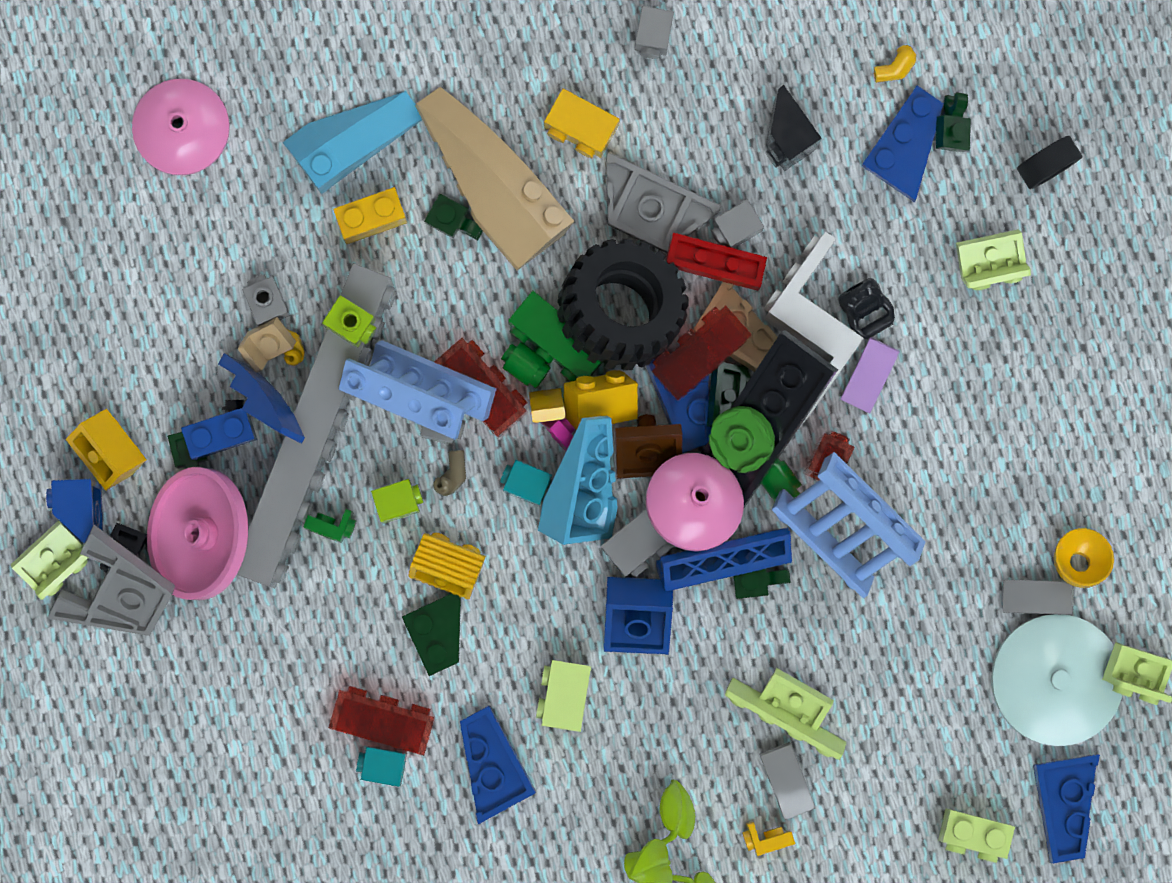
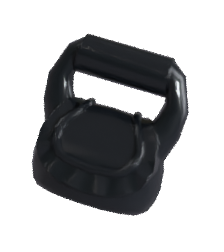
M873 278L859 282L839 296L840 307L847 314L851 330L864 339L868 340L870 337L893 325L895 320L894 307L890 300L882 293L879 284ZM881 307L887 311V314L860 329V319H864L865 316L879 310Z

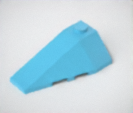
M405 91L310 122L282 143L318 191L323 194L422 121V118L415 107L416 104Z
M611 417L582 418L544 497L538 531L563 545L610 539L612 537L618 506L617 498L612 494V483L616 481L615 472L611 470L610 457L614 452Z

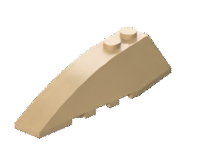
M441 87L416 103L415 107L432 140L438 143L443 153L442 159L446 167L452 170L458 182L456 186L460 194L466 197L472 209L470 213L474 221L517 271L564 236L574 223V220L530 168L484 122Z

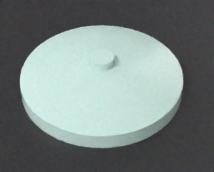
M1051 614L1024 622L1005 638L993 662L991 686L995 703L1001 715L1019 734L1045 745H1073L1093 737L1111 721L1122 699L1121 694L1112 691L1113 684L1102 680L1114 645L1099 628L1078 617Z

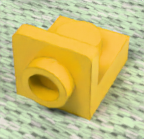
M754 822L746 823L748 830L742 832L748 851L754 850L757 856L795 844L792 831L784 832L782 826L763 832L765 838L760 840Z

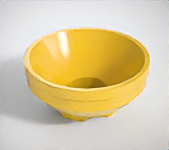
M1078 528L1069 531L1058 541L1054 551V565L1060 577L1070 585L1079 588H1090L1100 584L1110 575L1114 565V553L1107 539L1100 533L1087 528ZM1079 554L1086 558L1088 562L1086 571H1076L1071 566L1070 560L1073 555Z

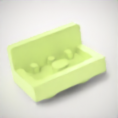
M1019 229L956 243L961 279L969 289L984 290L991 287V284L998 282L1017 283L1023 277L1031 275V269L1026 263L1022 232Z
M58 520L10 565L35 591L36 595L43 600L47 595L53 596L63 586V581L71 573L76 574L86 566L88 557L80 554L84 544Z
M1115 642L1102 680L1114 685L1112 691L1127 697H1132L1133 692L1140 694L1139 699L1154 705H1158L1159 700L1168 703L1172 702V696L1164 693L1172 671V660Z

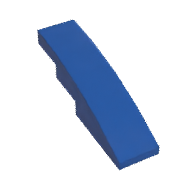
M224 353L218 365L236 375L230 387L247 397L241 410L277 432L302 444L305 437L295 415L281 394L265 377L256 373L247 364Z

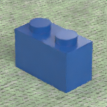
M240 408L181 427L190 458L197 460L258 440L250 415Z

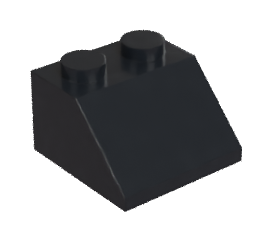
M785 85L778 89L773 103L766 143L768 147L766 155L776 168L780 165L786 171L814 152L822 138Z

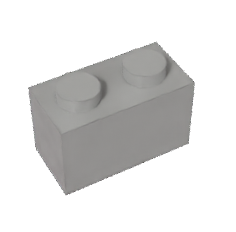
M645 509L601 545L600 548L624 577L631 573L636 578L650 566L646 562L647 559L655 553L661 557L674 545L664 540L657 533Z

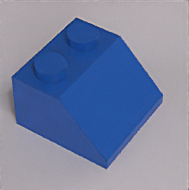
M93 479L51 481V488L46 491L47 507L52 508V514L83 543H85L93 525L103 531L102 486L98 481Z
M607 577L604 652L669 655L673 590L665 592L660 579Z

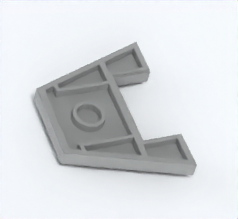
M93 525L80 554L110 566L92 602L61 589L49 612L48 619L150 636L173 594L175 585L97 526Z

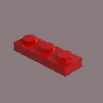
M673 232L665 261L668 264L674 263L680 271L758 291L762 285L767 257Z

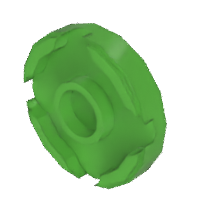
M737 406L724 411L712 424L709 444L714 457L722 466L727 469L737 470V472L747 473L757 470L769 460L774 450L775 435L771 424L762 413L751 407Z

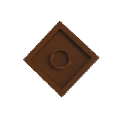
M645 414L638 417L637 427L615 428L617 479L652 477L664 462L681 455V424L656 425V418L653 415Z

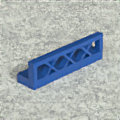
M787 527L727 541L705 551H683L662 556L660 560H656L657 572L664 590L667 592L792 563L791 533Z

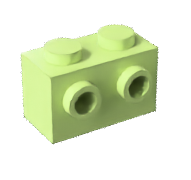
M552 660L551 666L544 665L541 685L548 687L546 699L539 698L536 718L542 719L541 726L581 732L591 666Z
M946 808L938 841L947 843L945 850L965 855L966 849L979 852V859L997 863L998 857L1008 858L1015 826Z

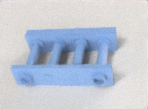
M383 340L375 344L370 366L350 358L346 359L338 389L454 440L458 438L464 414L480 421L488 419L496 392L494 387Z
M835 452L824 459L817 476L820 479L795 498L785 489H782L772 507V511L778 519L787 524L845 581L849 588L855 590L862 598L868 596L874 580L872 574L897 557L901 558L907 565H913L919 561L926 542ZM826 491H833L843 503L819 520H816L804 507ZM851 512L855 513L866 525L839 543L827 530ZM872 536H879L889 547L862 565L850 552Z

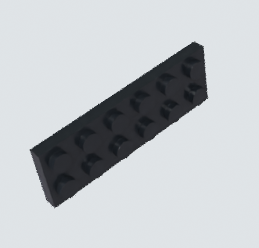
M786 330L779 334L731 407H751L762 413L771 424L775 435L774 450L769 460L757 470L741 473L730 468L742 489L744 508L839 370ZM708 441L700 454L715 458Z

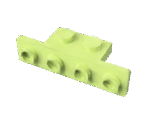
M778 668L775 669L762 693L735 678L731 679L725 696L734 705L740 708H747L758 714L764 722L783 728L792 738L799 741L804 740L816 747L817 751L822 755L840 760L845 750L846 741L820 727L833 705V699Z

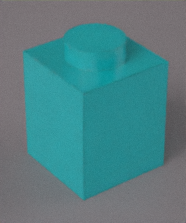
M515 460L513 466L506 465L500 483L505 484L503 492L540 507L552 474Z
M368 746L365 753H359L356 772H362L360 780L400 787L407 753Z

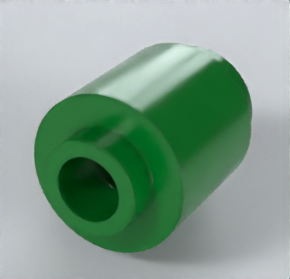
M522 342L517 347L511 344L501 358L505 362L502 369L527 387L531 385L535 389L541 384L551 369L550 366L545 364L546 360Z
M779 458L761 483L774 502L782 489H785L793 498L801 494L798 491V488L802 486L801 482L784 460L780 461Z

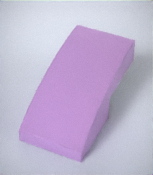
M870 337L840 400L870 414L900 351Z

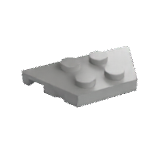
M611 153L607 155L608 226L667 253L673 232L689 236L718 214L722 207Z

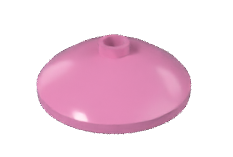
M190 79L167 80L151 88L139 101L132 119L133 139L141 156L157 170L172 175H190L206 169L220 157L229 137V117L219 96L206 85ZM182 118L184 120L183 125L180 128H174L172 126L174 119Z
M686 453L670 458L655 471L646 491V510L652 526L664 540L684 550L705 551L721 545L733 535L743 516L744 499L740 484L730 469L722 466L717 459L708 455ZM702 492L705 496V501H699L695 493Z

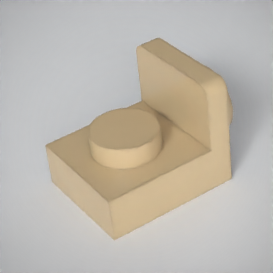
M275 317L248 331L238 350L243 360L250 364L253 370L258 373L263 370L267 361L293 349L296 341L279 318Z

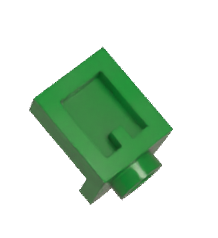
M346 509L338 527L334 525L336 519L322 513H317L316 518L307 516L303 528L342 543L344 537L351 538L357 520L352 519L353 511Z

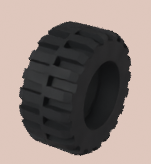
M622 238L619 244H616L614 239L604 241L601 247L595 244L588 248L584 255L579 256L562 284L557 300L560 306L557 311L558 320L561 323L565 322L562 332L566 339L572 338L574 340L572 347L578 353L583 350L589 355L587 360L594 364L599 360L604 362V368L614 370L616 365H621L623 371L633 370L636 364L638 367H645L653 359H659L665 353L685 324L687 318L685 311L689 306L688 296L683 294L687 288L683 278H677L676 275L679 270L675 264H668L664 260L666 255L660 250L657 253L651 251L649 244L641 242L639 245H635L632 239ZM617 283L633 289L641 296L647 306L649 322L640 326H626L613 321L599 306L596 288L603 284Z

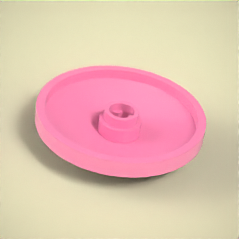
M202 467L183 469L173 475L163 485L150 512L147 528V549L151 567L175 585L172 595L181 599L206 600L224 591L237 575L246 552L248 518L243 498L233 481L218 470Z

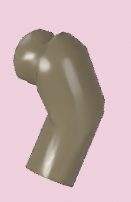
M464 450L448 452L449 469L440 478L437 477L433 484L434 490L438 494L443 496L451 495L465 482Z

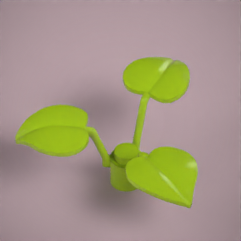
M673 779L664 790L659 807L662 823L667 830L671 831L670 834L662 840L652 839L648 841L641 851L627 853L624 858L625 872L629 879L637 883H672V881L715 883L712 876L706 872L696 873L694 880L690 877L672 874L666 844L675 840L677 835L682 839H688L694 830L696 818L694 806L688 792L681 783Z

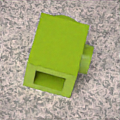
M341 295L322 322L325 328L357 348L362 342L367 344L377 329L373 325L376 321L374 316Z
M409 479L371 491L382 524L419 513L418 505L424 503L418 484L412 486Z

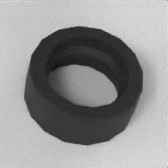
M1065 136L1025 160L1017 167V170L1031 190L1065 171L1083 156L1072 138Z

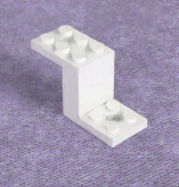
M824 232L820 239L814 235L801 255L805 259L803 264L800 265L796 262L782 282L787 287L783 292L777 289L764 307V310L768 312L764 319L781 332L786 330L839 369L803 423L808 419L864 339L799 293L836 240L827 232Z

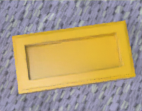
M561 388L529 392L532 421L534 423L565 418Z

